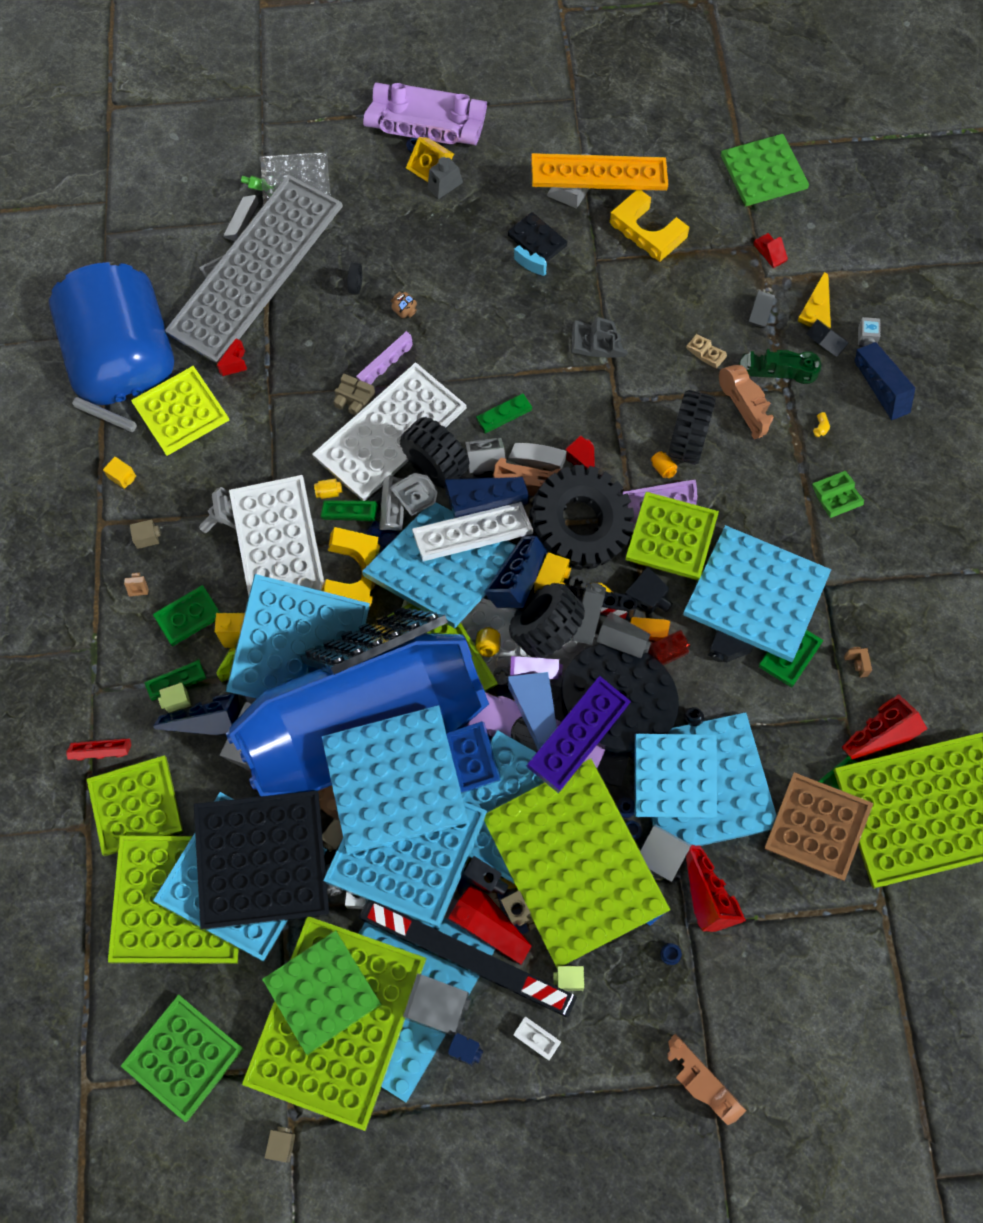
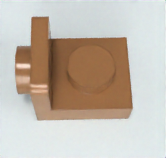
M853 647L844 655L845 660L856 659L854 662L855 670L859 671L860 677H868L872 667L867 648Z

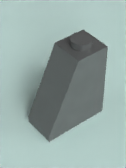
M587 583L582 600L585 616L581 627L577 629V633L573 636V641L589 645L593 643L606 588L598 583Z
M612 612L609 613L602 624L597 639L598 643L639 658L643 656L644 652L648 653L652 643L648 641L649 633Z

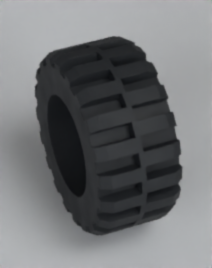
M692 390L685 391L668 456L671 459L693 465L699 464L716 398L713 395Z
M419 418L400 437V447L407 456L406 458L420 474L427 475L436 486L446 488L445 480L459 479L469 468V457L466 455V451L462 448L461 443L455 439L454 435L447 428L432 418Z
M551 583V585H545L542 589L535 591L536 593L528 597L524 607L516 610L514 617L510 621V637L528 656L533 658H544L546 655L550 656L554 651L560 650L565 643L571 640L570 638L577 633V629L582 625V620L585 616L584 605L567 586L560 583Z

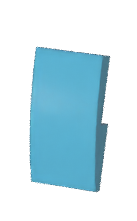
M520 245L514 248V259L520 265L536 274L546 275L547 263L543 257H540L537 253L530 256L529 252Z

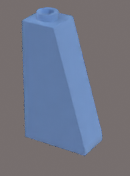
M542 672L508 676V688L537 749H540L557 728L549 673Z

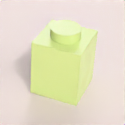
M183 683L159 690L161 695L158 698L162 709L165 708L168 713L191 706L187 689Z
M558 966L557 972H553L554 985H558L559 988L565 991H583L584 966Z

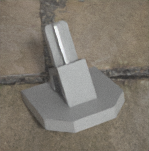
M413 473L391 486V490L411 516L435 504L438 489L427 475Z
M222 487L217 488L212 493L213 506L208 510L210 515L199 526L200 530L204 533H207L217 522L236 529L230 493Z

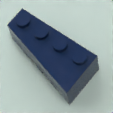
M876 342L857 349L855 364L860 369L891 421L911 413L915 386Z
M523 477L445 480L446 493L454 518L519 502L522 505L528 504V491Z
M523 536L484 591L496 608L524 607L548 553L537 536Z

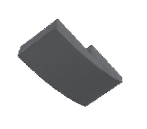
M758 290L748 323L762 328L766 327L775 295Z

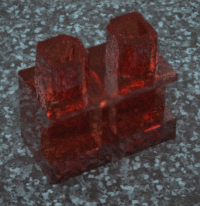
M679 630L652 643L648 653L664 666L672 662V659L674 661L689 654L688 647H690V644L682 630Z

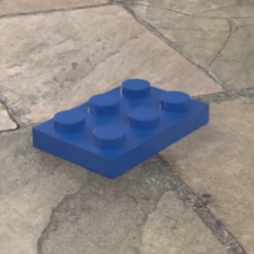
M483 721L446 733L461 793L501 781Z

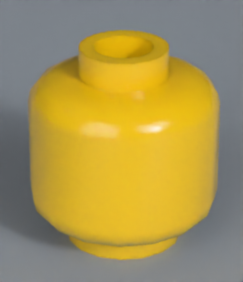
M491 627L479 630L475 639V647L478 652L484 657H492L497 654L501 646L500 633Z

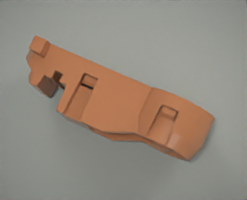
M731 365L721 369L719 382L723 392L733 400L751 429L753 439L763 437V435L767 434L774 418L773 415H766V411L771 403L765 399L762 389L749 378V374L744 366Z
M500 458L495 464L493 477H523L528 495L535 496L547 478L553 473L557 474L560 469L551 472L506 463L505 458Z
M674 1034L668 1041L670 1048L668 1060L670 1062L675 1058L678 1061L681 1058L684 1060L682 1063L684 1068L676 1078L694 1098L708 1104L727 1125L736 1122L747 1110L680 1037Z

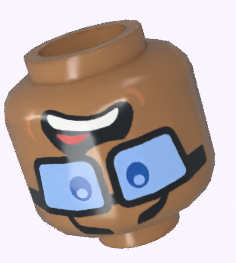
M398 292L391 300L392 310L401 318H406L407 316L411 318L417 311L415 309L417 306L416 300L407 292Z

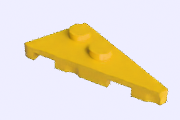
M825 272L798 318V322L809 327L818 319L831 328L829 278Z

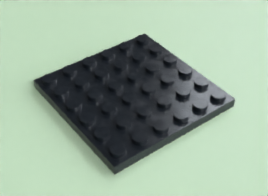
M402 607L395 610L394 614L389 617L384 615L377 618L376 623L371 625L366 623L359 626V630L356 632L348 631L343 633L341 638L336 641L331 639L324 642V646L318 649L316 647L310 648L305 651V655L300 657L303 664L335 675L448 623L445 615L437 614V612L430 613V611L424 612L423 610L417 611V609L411 610V608L405 609Z
M318 791L194 804L201 930L329 915L327 883L323 881L326 872Z

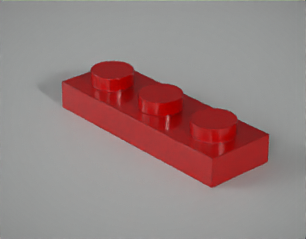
M130 739L71 743L66 754L68 760L102 759L110 756L123 757L128 755L132 745Z

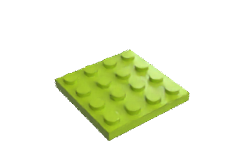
M646 492L625 560L699 581L719 511Z
M165 755L87 779L101 852L104 857L118 853L120 836H173L184 832Z

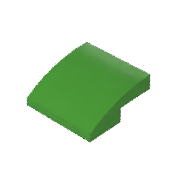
M846 471L812 484L821 505L830 518L864 505V499L855 489V482Z

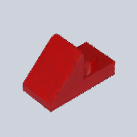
M767 233L754 240L753 245L772 268L788 260L781 237L773 239Z
M235 339L218 362L217 367L220 375L225 376L247 370L245 361L241 359L245 352L241 340Z

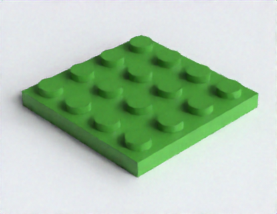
M784 134L721 151V157L745 207L802 191L809 187V183Z
M334 931L262 979L306 1055L382 1005L337 931Z
M178 995L123 1062L121 1067L178 1117L187 1122L244 1048L181 995Z

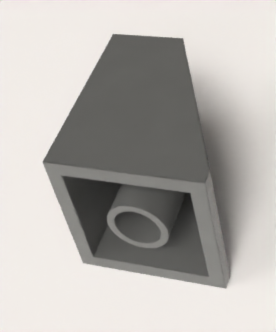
M417 973L403 1017L407 1021L455 1036L457 1032L461 1033L464 1020L461 1017L463 1011H468L471 999L468 998L469 993L467 991Z

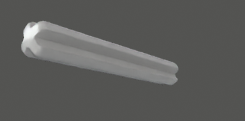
M76 397L72 402L75 408L130 432H134L137 428L134 421L79 397Z

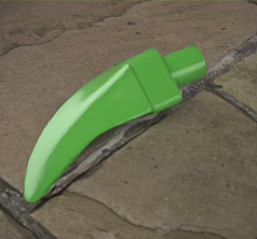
M251 175L250 178L242 176L241 183L248 184V188L263 191L270 197L275 192L268 183L256 176Z

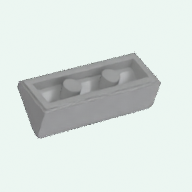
M256 195L242 198L223 238L236 241L246 229L259 203Z
M388 475L383 480L380 529L401 531L404 506L391 490V486L403 479Z

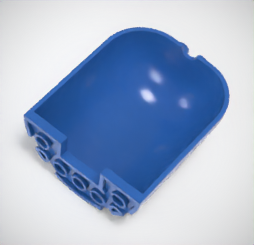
M110 262L97 263L76 269L67 274L65 280L56 283L49 298V308L69 382L79 398L95 405H107L124 401L128 394L138 397L167 381L173 371L174 355L168 335L165 332L166 328L152 283L145 273L141 270H134L132 266L121 263L117 266L110 265Z

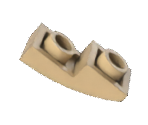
M697 334L686 346L697 358L716 369L727 357L725 351L711 345V340Z

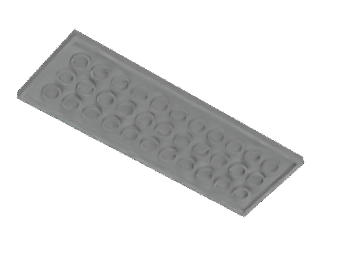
M288 175L165 329L166 334L218 364L233 341L241 338L343 207L342 203Z

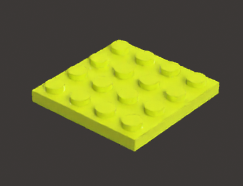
M194 366L131 400L166 456L229 421L227 414Z

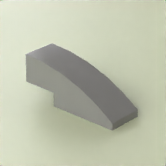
M515 443L508 460L535 469L543 470L545 468L554 471L562 469L567 451L539 444Z

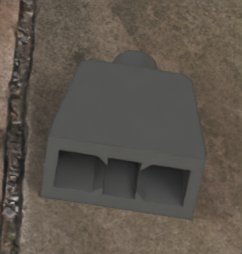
M441 157L438 160V164L429 170L428 190L437 199H440L463 183L458 166L450 158Z

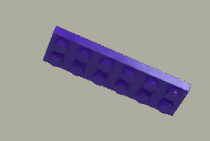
M599 676L526 767L559 793L631 701Z

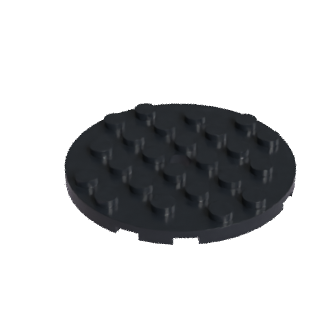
M600 643L586 648L571 661L561 683L562 706L566 716L599 676L631 701L598 743V745L603 747L602 749L616 753L620 751L635 753V734H668L678 715V692L671 675L654 656L644 652L643 656L639 658Z

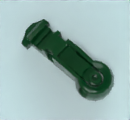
M767 349L765 354L760 357L755 355L754 351H750L749 354H743L739 361V365L746 368L749 376L794 379L801 384H810L816 381L822 367L818 355L810 351L795 353L789 350H777V352H770V349Z

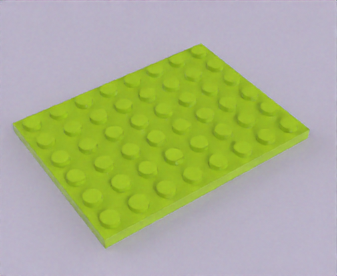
M983 732L838 767L833 770L841 791L873 803L858 844L872 889L983 862Z
M591 758L581 764L559 793L548 784L543 783L486 813L484 822L531 913L530 915L557 969L558 966H563L670 911L660 888Z
M307 917L291 960L334 931H337L382 1005L306 1055L274 1001L242 1085L366 1131L405 1022L403 1015L417 973L422 974L427 959L321 920Z

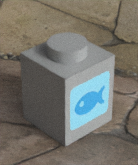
M862 317L858 327V345L866 346L874 342L878 343L880 339V319Z

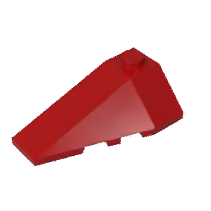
M898 694L878 709L879 713L874 718H869L866 721L867 726L862 731H857L841 748L851 759H855L909 741L927 730L919 712Z
M691 845L686 854L693 909L701 930L716 932L746 921L738 901L734 895L729 896L724 888L726 883L713 872L714 865L702 847Z
M471 885L459 899L448 917L450 922L492 946L495 950L522 965L532 947L493 900Z

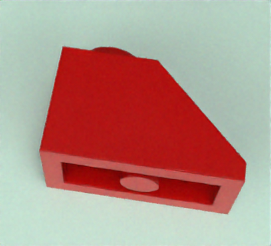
M579 436L566 448V459L573 465H584V470H587L589 466L595 467L594 446L589 439Z

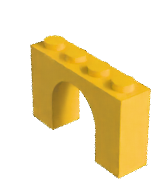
M636 190L611 212L610 224L615 229L621 231L626 238L634 241L639 248H643L652 258L661 262L688 237L689 226L676 217L659 231H646L639 227L636 221L650 209L651 197L642 190Z
M334 527L330 534L328 551L352 557L358 562L361 571H363L378 555L380 544H377L378 537ZM362 573L361 580L352 584L326 579L321 591L370 603L371 606L372 596H370V590H373L375 583L364 577Z
M216 613L215 633L224 648H234L237 645L245 613Z

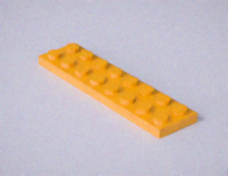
M531 154L532 187L666 191L668 189L666 157Z

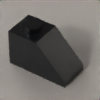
M818 319L806 333L836 357L849 344V342Z
M717 631L708 656L717 662L723 661L727 663L750 654L754 646L721 631Z

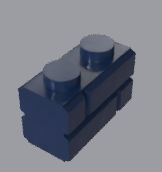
M459 1033L454 1036L448 1050L450 1057L461 1060L470 1066L474 1065V1063L479 1064L483 1054L479 1042L472 1039L468 1040L467 1037Z

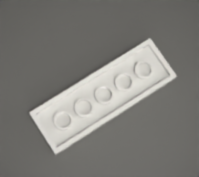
M519 502L413 528L412 532L422 561H427L533 534V528L522 503Z

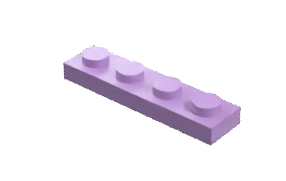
M407 331L356 376L358 382L361 380L372 384L379 375L385 373L392 363H396L404 352H408L413 345L411 335Z

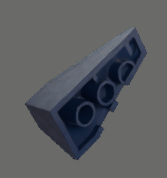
M238 694L220 695L212 698L213 702L204 705L201 702L196 703L195 706L187 711L179 709L161 715L153 727L157 730L226 735L229 727L239 716Z

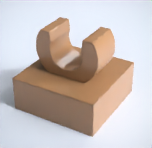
M140 572L132 573V578H125L124 585L129 597L148 595L147 583L144 576L140 577Z

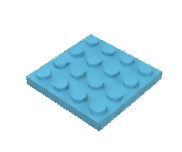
M635 734V817H717V735Z

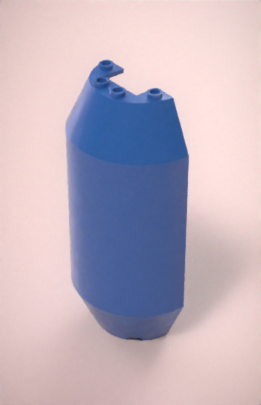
M424 633L335 675L318 669L265 690L229 727L226 736L230 744L234 743L237 750L241 749L240 756L244 763L247 762L251 769L252 778H249L253 790H258L260 796L319 791L332 785L322 736L438 705L441 710L446 733L463 728L485 709L489 702L477 675L464 635Z

